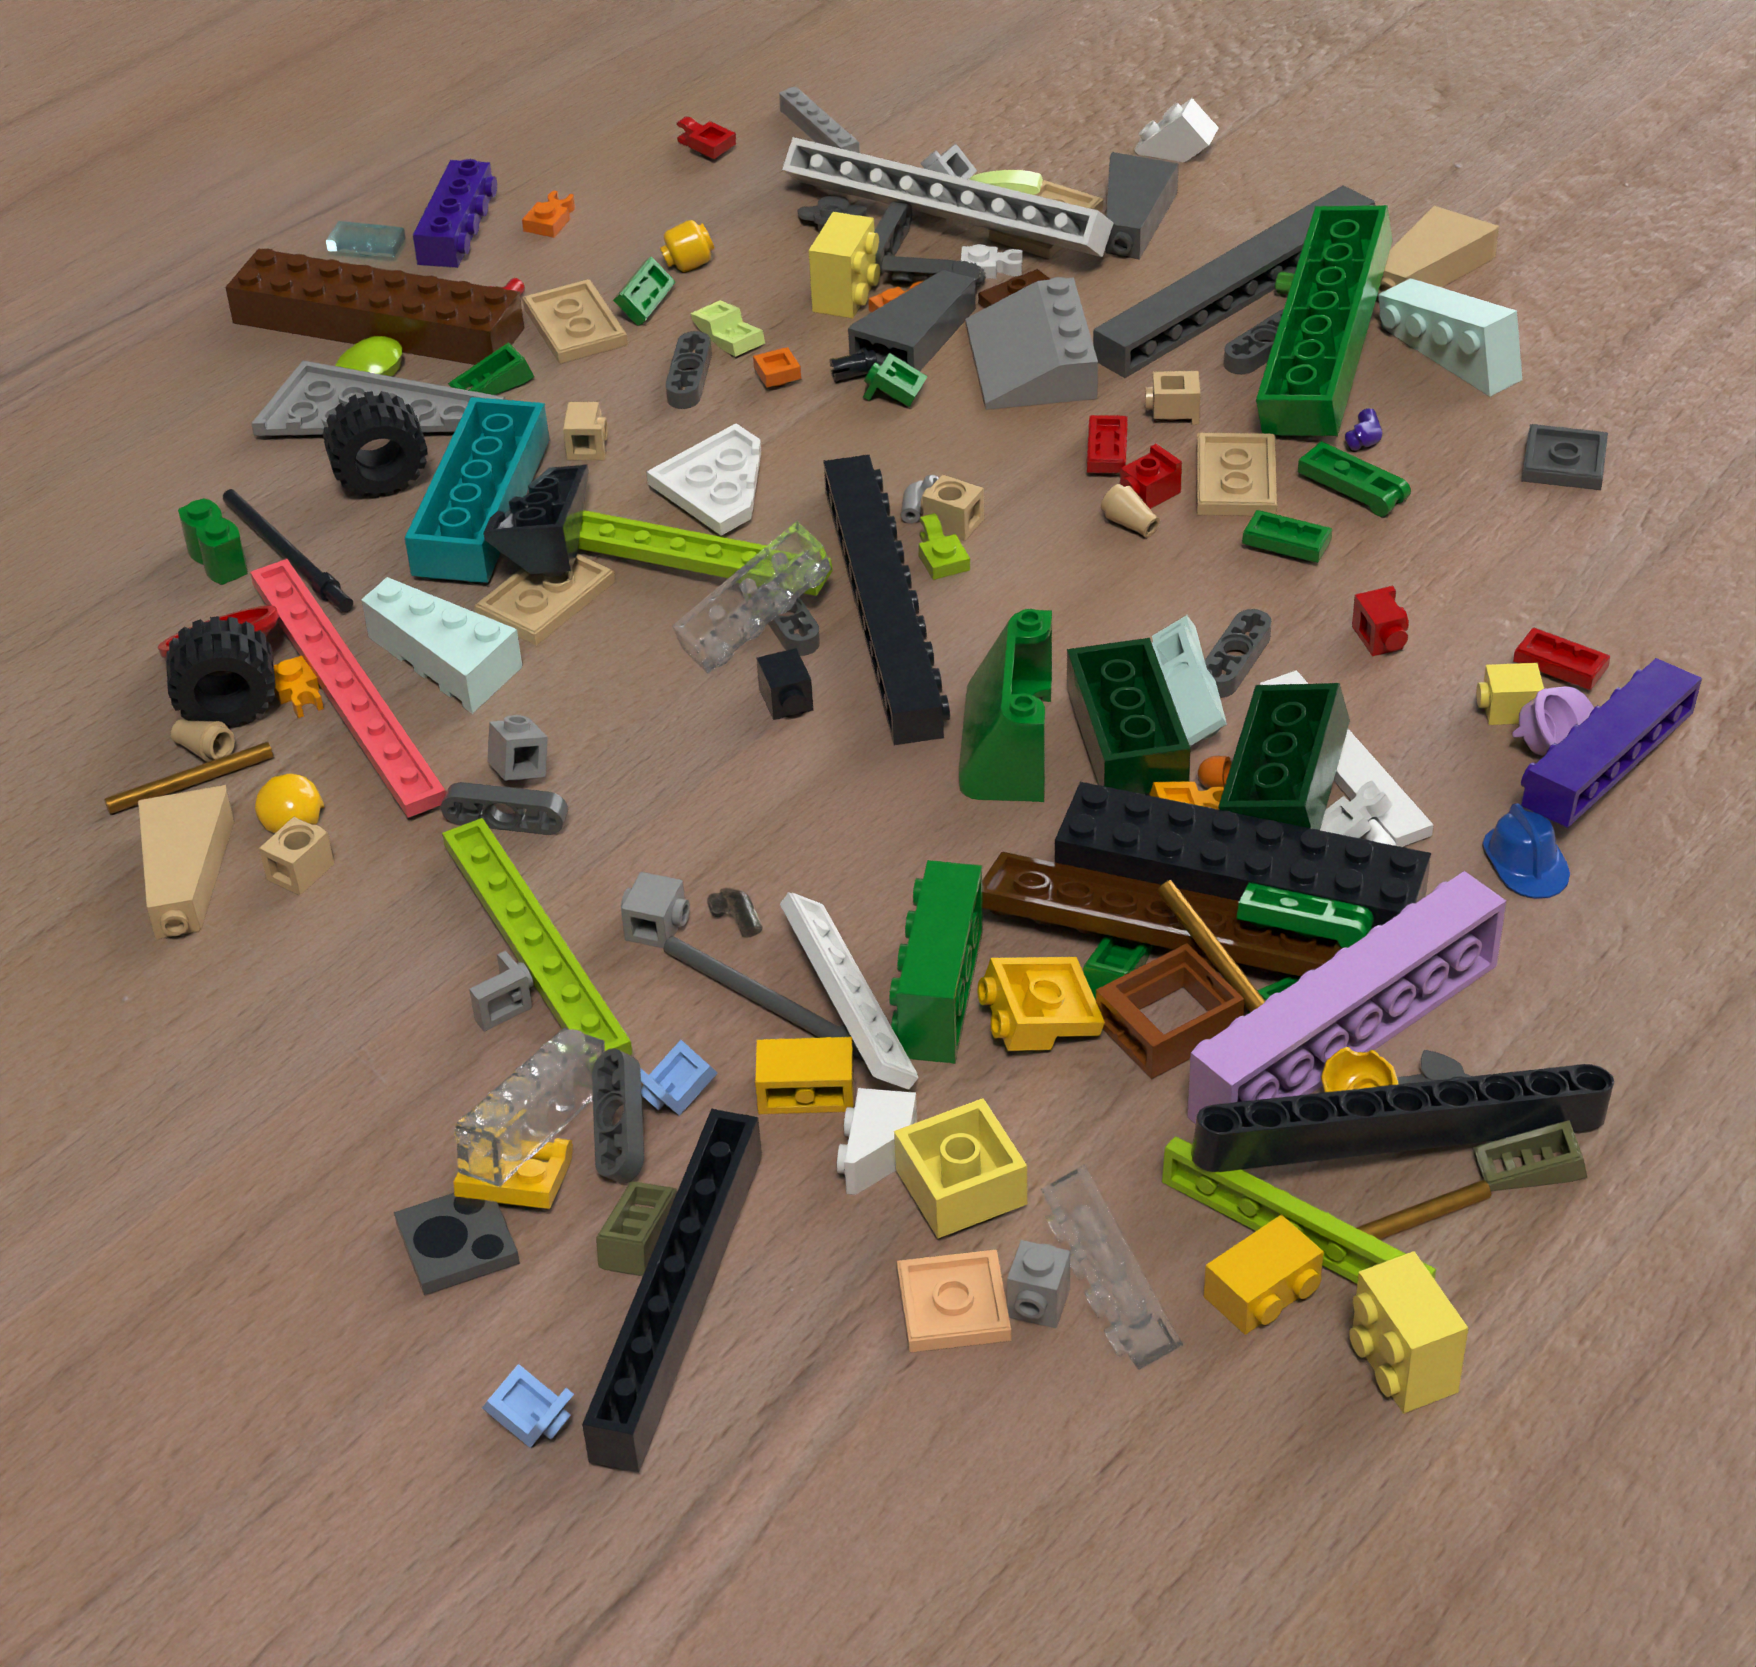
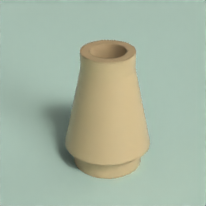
M1117 484L1106 493L1102 500L1101 509L1105 512L1107 519L1132 529L1146 538L1151 536L1159 527L1160 518L1149 509L1130 486L1124 487L1121 484Z
M180 719L175 722L171 730L173 742L184 746L206 762L230 755L234 748V734L223 722Z

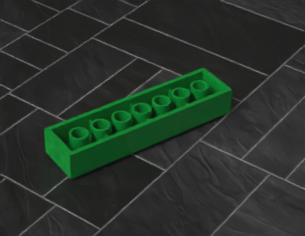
M1388 205L1315 206L1256 398L1262 434L1338 436L1393 241Z

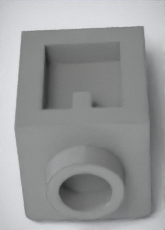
M507 951L497 954L500 974L469 989L475 1021L484 1032L532 1008L529 988L533 987L532 976L525 964L522 962L516 963Z

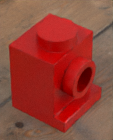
M1158 444L1150 446L1149 454L1120 468L1119 484L1124 487H1132L1149 509L1181 493L1182 461Z
M1394 586L1363 592L1354 596L1352 628L1372 657L1401 650L1408 641V634L1406 633L1409 628L1408 616L1405 609L1399 607L1395 602L1396 589Z

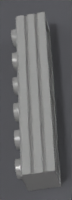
M790 87L785 91L779 92L780 111L816 143L860 153L859 142L797 87Z

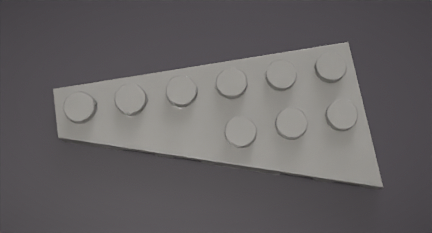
M303 360L251 424L254 436L323 434L324 427H328L326 422L330 414H337L335 410L337 405L340 403L346 405L349 403L348 398L353 395L360 398L364 397V392L373 391L374 396H379L382 391L388 392L391 399L397 395L404 400L405 405L410 404L415 415H417L422 432H455L471 397L505 400V397Z

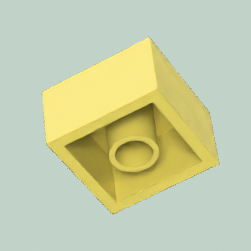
M832 212L809 249L812 312L854 318L860 306L866 304L870 289L873 285L876 286L880 278V265L876 264L875 256L879 246V235L874 233V218Z
M984 1098L894 1131L896 1171L937 1238L1027 1205V1165Z
M1415 1251L1359 1271L1357 1292L1353 1297V1328H1350L1349 1336L1357 1355L1361 1358L1366 1357L1374 1369L1375 1377L1382 1393L1387 1397L1392 1396L1403 1414L1459 1393L1468 1327Z

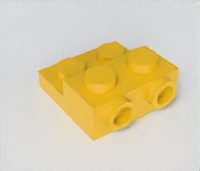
M1077 957L990 958L985 976L981 977L978 982L977 994L981 1005H990L992 1010L990 1022L992 1035L994 1038H1003L1008 1051L1052 1050L1056 1037L1100 1036L1105 1024Z

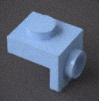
M680 1040L649 1075L640 1068L641 1082L644 1084L641 1087V1095L658 1110L666 1104L680 1116L718 1073Z
M518 1364L487 1400L482 1409L531 1448L542 1434L551 1440L568 1420L571 1414L563 1408L574 1394L565 1388L558 1397Z

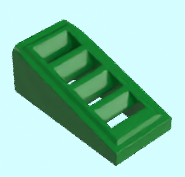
M507 343L448 384L452 388L463 390L473 386L468 391L496 395L522 385L535 377L526 359L510 343Z
M1105 935L1083 967V973L1095 1000L1096 989L1145 965L1154 945L1147 943L1131 944L1121 940L1119 937Z

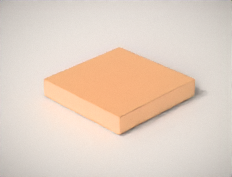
M997 1249L897 1261V1274L909 1353L1011 1341V1326Z

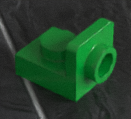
M889 353L882 365L876 362L873 364L864 379V382L869 384V387L863 398L870 401L877 388H879L892 398L910 407L928 376Z

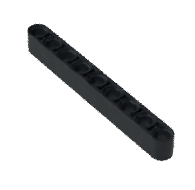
M1580 1064L1215 1104L1202 1108L1197 1114L1191 1156L1194 1163L1203 1170L1226 1172L1497 1141L1570 1120L1574 1132L1593 1130L1601 1127L1605 1122L1614 1086V1078L1606 1069L1600 1066Z

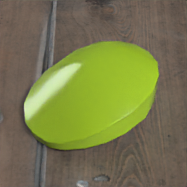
M373 336L363 339L347 349L339 357L335 366L393 376L401 367L402 347L399 342L392 338Z

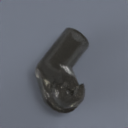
M727 887L721 888L720 893H712L708 896L707 904L711 915L717 918L724 914L734 917L742 937H752L762 931V924L752 900L746 892Z

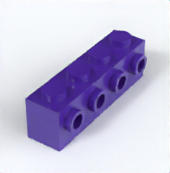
M474 159L449 161L413 233L417 265L458 268L464 254L469 253L473 235L478 234L479 223L482 217L487 215L488 204L497 193V179L495 176H492L490 162H478Z

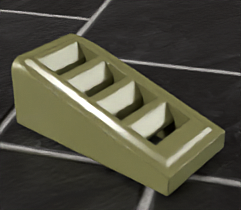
M1570 1120L1474 1147L1483 1179L1488 1183L1491 1191L1567 1183L1587 1178L1584 1158ZM1563 1152V1155L1554 1157L1553 1153ZM1543 1154L1544 1160L1535 1162L1533 1155ZM1523 1156L1525 1165L1516 1168L1513 1157ZM1503 1159L1506 1171L1497 1173L1493 1160Z
M630 1181L596 1237L598 1265L601 1269L639 1276L644 1274L677 1194L676 1188ZM635 1204L646 1205V1206H652V1207H654V1209H653V1208H647V1207H641V1206H635Z

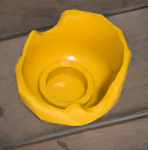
M289 773L272 777L261 787L256 798L255 812L266 830L276 833L293 817L311 825L317 824L320 808L325 806L314 783L305 776Z
M1349 1047L1342 1048L1326 1060L1321 1074L1324 1092L1399 1084L1394 1066L1382 1056H1379L1375 1050L1354 1052Z

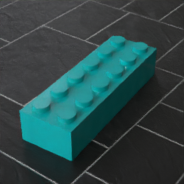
M478 397L470 398L405 536L411 576L488 583L501 552L485 541L483 532L494 513L497 511L506 513L510 509L509 501L515 496L523 497L527 494L528 485L532 482L550 441L545 403Z

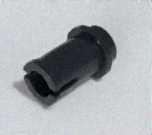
M862 348L861 353L835 359L830 358L829 360L830 367H833L831 373L834 382L867 375L875 362L878 363L875 351H867L866 348Z

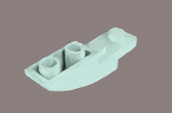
M1186 615L1152 636V645L1188 743L1191 746L1201 739H1208L1214 736L1220 728L1227 725L1216 681L1206 668L1196 626Z

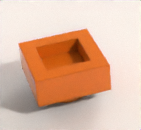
M788 347L753 356L754 369L766 388L782 386L788 382L801 379V366Z

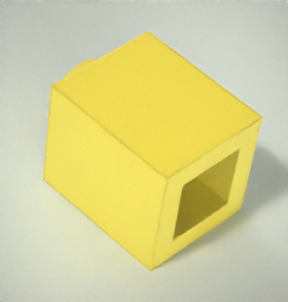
M1538 664L1486 665L1484 682L1477 683L1476 697L1478 708H1485L1488 725L1519 724L1521 708L1533 700L1537 692L1544 689Z

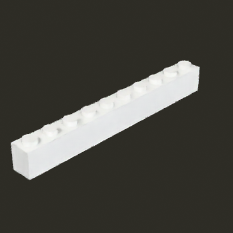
M795 137L792 138L782 168L784 172L801 183L890 204L892 201L907 203L912 206L914 211L1103 257L1113 226V222L1098 210Z

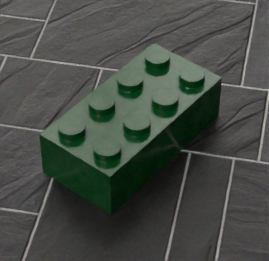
M1150 638L1067 649V690L1098 784L1124 791L1147 794L1151 792L1153 782H1189L1191 748Z
M1340 683L1255 685L1218 806L1219 810L1311 829H1321L1350 723Z

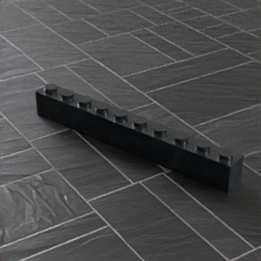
M870 454L824 460L825 493L893 744L901 745L944 738L943 721L950 720L949 702L947 695L940 696L939 694L942 693V680L939 668L932 669L931 667L934 666L931 641L924 642L927 639L924 616L916 615L919 614L918 596L916 590H909L912 588L909 565H902L904 564V550L902 541L897 540L895 517L890 516L887 492L881 493L883 492L881 470H874Z

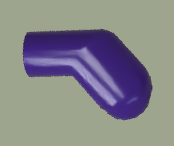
M1367 408L1362 410L1358 415L1359 423L1354 425L1353 430L1345 434V440L1352 450L1357 451L1362 446L1371 447L1381 440L1382 429L1374 409Z

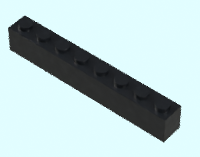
M711 1109L582 1423L588 1462L638 1473L641 1469L762 1157L758 1117Z

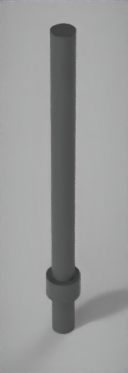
M674 936L666 940L664 952L812 1034L820 1038L851 1037L845 1025L837 1026ZM852 1039L853 1056L865 1062Z

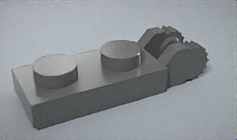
M885 256L882 259V271L892 275V280L898 282H913V276L927 277L928 279L942 270L975 278V288L976 286L980 287V285H983V282H986L985 278H987L983 268L981 269L976 263H969L968 261Z

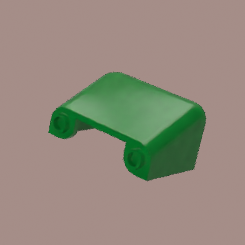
M1024 609L1015 613L1009 619L967 685L959 763V788L965 796L971 799L1044 802L1045 706L1043 702H1051L1052 610Z

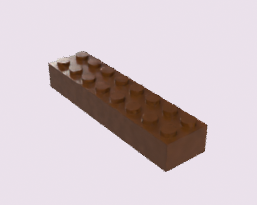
M257 249L225 287L233 324L350 344H357L361 340L373 336H385L399 342L402 347V353L476 365L507 343L513 345L524 330L519 291L507 290L498 286L489 287L471 284L467 281L440 279L431 275L410 274L401 270H386L369 265L343 263L334 259L325 260L307 257L303 254L277 252L272 249Z

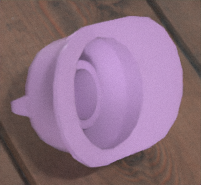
M1564 686L1543 689L1537 692L1533 700L1521 708L1519 713L1520 727L1512 732L1513 738H1524L1530 750L1537 755L1545 756L1550 746L1554 743L1559 744L1567 737L1575 724L1580 725L1589 717L1594 707L1588 698L1576 688Z

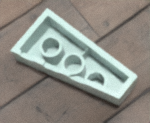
M1412 278L1378 294L1382 329L1489 397L1522 380L1516 310Z
M388 577L361 599L368 637L400 661L407 660L414 667V671L421 677L426 678L429 676L439 684L440 691L448 697L456 696L462 701L463 708L471 714L522 668L517 629Z

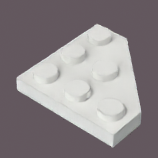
M735 423L646 471L648 485L722 536L752 518L761 458V441Z

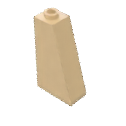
M1433 206L1390 249L1378 294L1410 278L1442 288L1490 262L1496 256L1499 226Z
M226 785L138 800L146 903L155 939L200 932L234 824V816Z

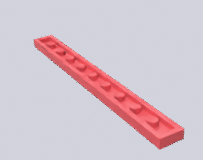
M285 559L251 571V579L255 589L266 605L276 606L279 613L277 622L299 655L303 656L316 675L318 684L407 818L440 806L446 794L444 787L289 560Z

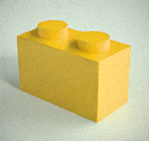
M852 1037L757 1040L755 1085L758 1114L846 1112L847 1107L854 1108Z
M1281 1214L1205 1265L1204 1298L1246 1335L1261 1324L1267 1325L1273 1322L1279 1316L1282 1309L1298 1298L1305 1299L1317 1290L1322 1280L1324 1251Z

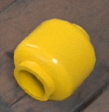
M688 220L667 230L663 235L665 245L660 247L668 267L676 265L677 269L684 273L709 262L711 259L710 251L715 249L704 224L698 225L693 220Z

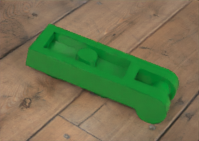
M1322 441L1298 459L1299 473L1369 505L1371 511L1380 517H1385L1395 508V503H1402L1411 494L1410 485L1403 478Z
M1248 883L1239 901L1237 919L1249 921L1254 926L1260 928L1278 927L1292 930L1298 935L1307 938L1320 936L1338 940L1342 948H1349L1367 936L1374 922L1372 912L1363 906L1254 883Z

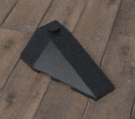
M588 464L549 467L528 485L529 493L523 497L515 496L509 501L510 509L506 513L497 511L490 517L483 532L485 541L530 574L544 573L545 576L555 577L571 571L578 551L589 474Z

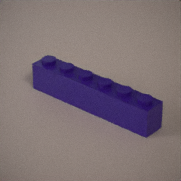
M1655 658L1643 670L1638 669L1624 687L1616 688L1610 699L1602 706L1597 705L1580 725L1575 724L1567 737L1559 744H1552L1542 759L1537 763L1532 762L1529 764L1521 780V786L1525 788L1521 806L1568 828L1693 714L1702 678L1658 658Z

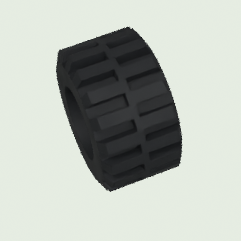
M373 391L364 392V397L357 398L356 395L349 397V403L346 405L343 403L335 407L337 414H330L326 420L328 427H324L323 436L333 474L337 481L340 480L342 487L346 490L353 488L354 494L359 496L369 493L370 498H378L381 493H386V496L394 495V490L398 488L403 491L409 487L408 481H416L419 478V469H424L427 463L425 456L428 455V450L417 415H415L410 404L405 405L404 400L397 395L391 399L388 392L381 391L379 396H374ZM373 440H390L381 448L361 450L365 444Z
M219 616L210 617L208 622H203L201 619L192 622L193 628L183 627L178 631V638H172L169 643V651L166 653L168 695L171 698V705L175 711L181 710V717L188 721L195 719V721H219L225 725H230L231 728L240 727V722L246 721L251 723L256 720V713H265L268 709V702H272L274 699V688L276 686L272 648L270 642H266V636L261 630L254 632V625L247 621L239 624L238 618L228 617L227 621L219 620ZM215 671L233 672L231 674L222 676H215L209 674Z

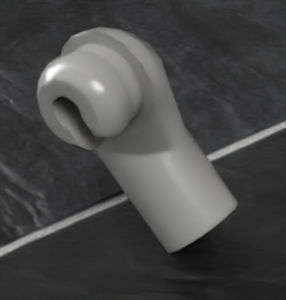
M928 475L924 480L914 482L905 489L901 509L903 521L912 524L920 519L922 495L928 487L931 488L939 477Z

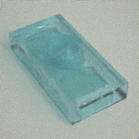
M338 221L326 242L328 251L355 253L361 256L395 257L406 237L402 227Z

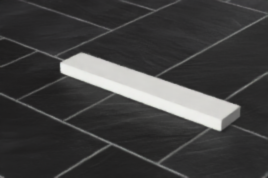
M1296 670L1261 682L1260 685L1308 683ZM1348 729L1334 778L1337 785L1350 800H1353L1359 788L1369 781H1373L1380 792L1383 791L1393 804L1392 807L1385 814L1371 817L1370 819L1378 821L1394 840L1396 846L1403 847L1431 837L1433 832L1432 822Z
M788 892L781 901L780 906L872 1076L909 1090L919 1078L917 1072L824 905L798 894Z

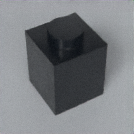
M797 648L756 658L759 691L773 720L813 711L811 677Z

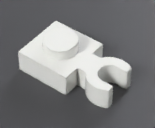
M981 244L962 246L961 261L973 262L979 265L986 273L985 276L987 278L985 279H996L997 273H1004L1008 276L1022 275V250L1010 249L1005 252H998V247H987Z
M1369 781L1359 788L1356 797L1350 802L1343 796L1327 808L1320 830L1360 838L1372 828L1368 820L1371 817L1385 814L1393 804L1383 791L1380 792L1373 781Z

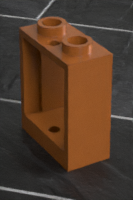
M1187 943L1096 989V1003L1105 1021L1103 1030L1151 1079L1189 1060L1191 1052L1201 1041L1210 1040L1228 1028L1236 1018L1244 1016L1245 999L1215 971L1212 963L1206 957H1201ZM1184 987L1208 1012L1163 1034L1140 1009Z

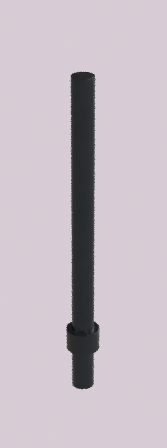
M229 489L224 492L222 496L223 501L282 557L288 559L291 565L312 584V590L321 599L332 602L341 612L351 610L353 600L341 590L340 583L330 573L322 572L235 490Z

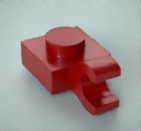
M686 116L677 122V126L686 131L677 137V141L707 157L715 159L736 145L735 132L711 121L702 125L693 118Z

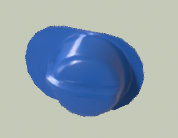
M1519 803L1512 804L1509 813L1502 816L1497 821L1495 828L1484 837L1483 847L1487 856L1490 858L1501 880L1509 889L1519 895L1540 899L1560 894L1568 885L1570 870L1567 861L1556 844L1555 832L1551 822L1540 814L1525 811Z

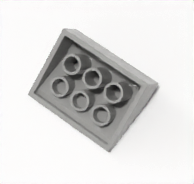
M1054 277L1050 280L1036 281L965 319L986 410L1097 399L1098 360L1074 278Z

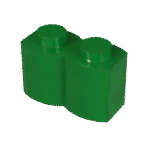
M203 498L194 500L188 505L179 508L178 513L188 554L194 561L204 565L205 572L212 581L224 585L248 574L239 530L233 522L222 518L221 510L217 504Z

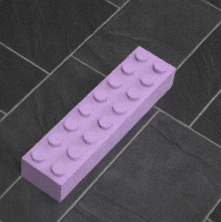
M1464 871L1450 881L1440 883L1432 893L1417 903L1407 905L1399 915L1387 923L1375 926L1367 936L1349 948L1345 947L1339 950L1331 960L1316 970L1307 971L1299 981L1281 993H1274L1263 1005L1248 1015L1236 1018L1228 1028L1210 1040L1201 1041L1190 1055L1188 1118L1196 1124L1199 1110L1215 1104L1311 1094L1323 1086L1321 1074L1325 1062L1337 1051L1345 1047H1349L1354 1052L1375 1050L1497 966L1506 900Z

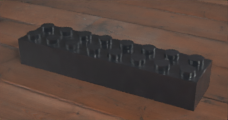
M1085 782L1079 783L1055 838V863L1160 885L1171 880L1179 889L1240 901L1248 883L1269 886L1366 907L1374 916L1371 929L1387 923L1399 915L1407 905L1417 903L1425 897L1431 858L1430 852Z

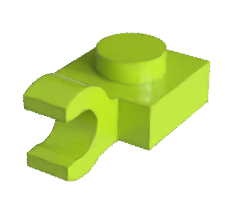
M935 513L921 516L920 522L925 531L920 532L922 543H918L919 557L932 580L970 571V557L957 535L953 534L944 537L940 520Z

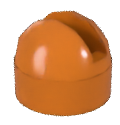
M1211 756L1200 764L1197 773L1199 781L1206 788L1225 787L1232 764L1231 758L1229 756Z

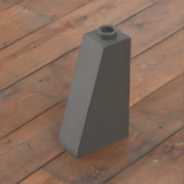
M1115 152L1111 153L1107 218L1113 222V226L1106 244V254L1140 260L1178 194L1179 163Z
M942 270L853 323L848 328L849 355L861 353L862 348H866L867 351L874 350L878 364L882 365L888 354L891 353L908 365L921 371L965 322V319L976 309L975 278Z

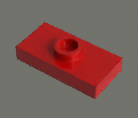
M1089 415L1087 473H1120V468L1126 465L1128 416Z
M1533 627L1515 649L1513 662L1537 663L1540 672L1591 690L1609 667L1610 655Z

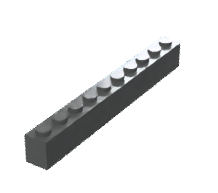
M1342 185L1093 329V346L1098 363L1123 378L1130 376L1275 290L1278 273L1288 272L1295 274L1315 206L1375 205V201Z

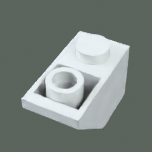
M1191 98L1181 106L1178 103L1171 106L1164 113V119L1156 123L1153 120L1140 131L1139 136L1141 139L1134 151L1142 156L1185 163L1210 145L1218 127Z
M858 1088L855 1108L847 1107L845 1112L844 1136H849L848 1144L839 1145L837 1156V1173L845 1174L846 1194L857 1195L896 1171L894 1131L917 1123L916 1093Z

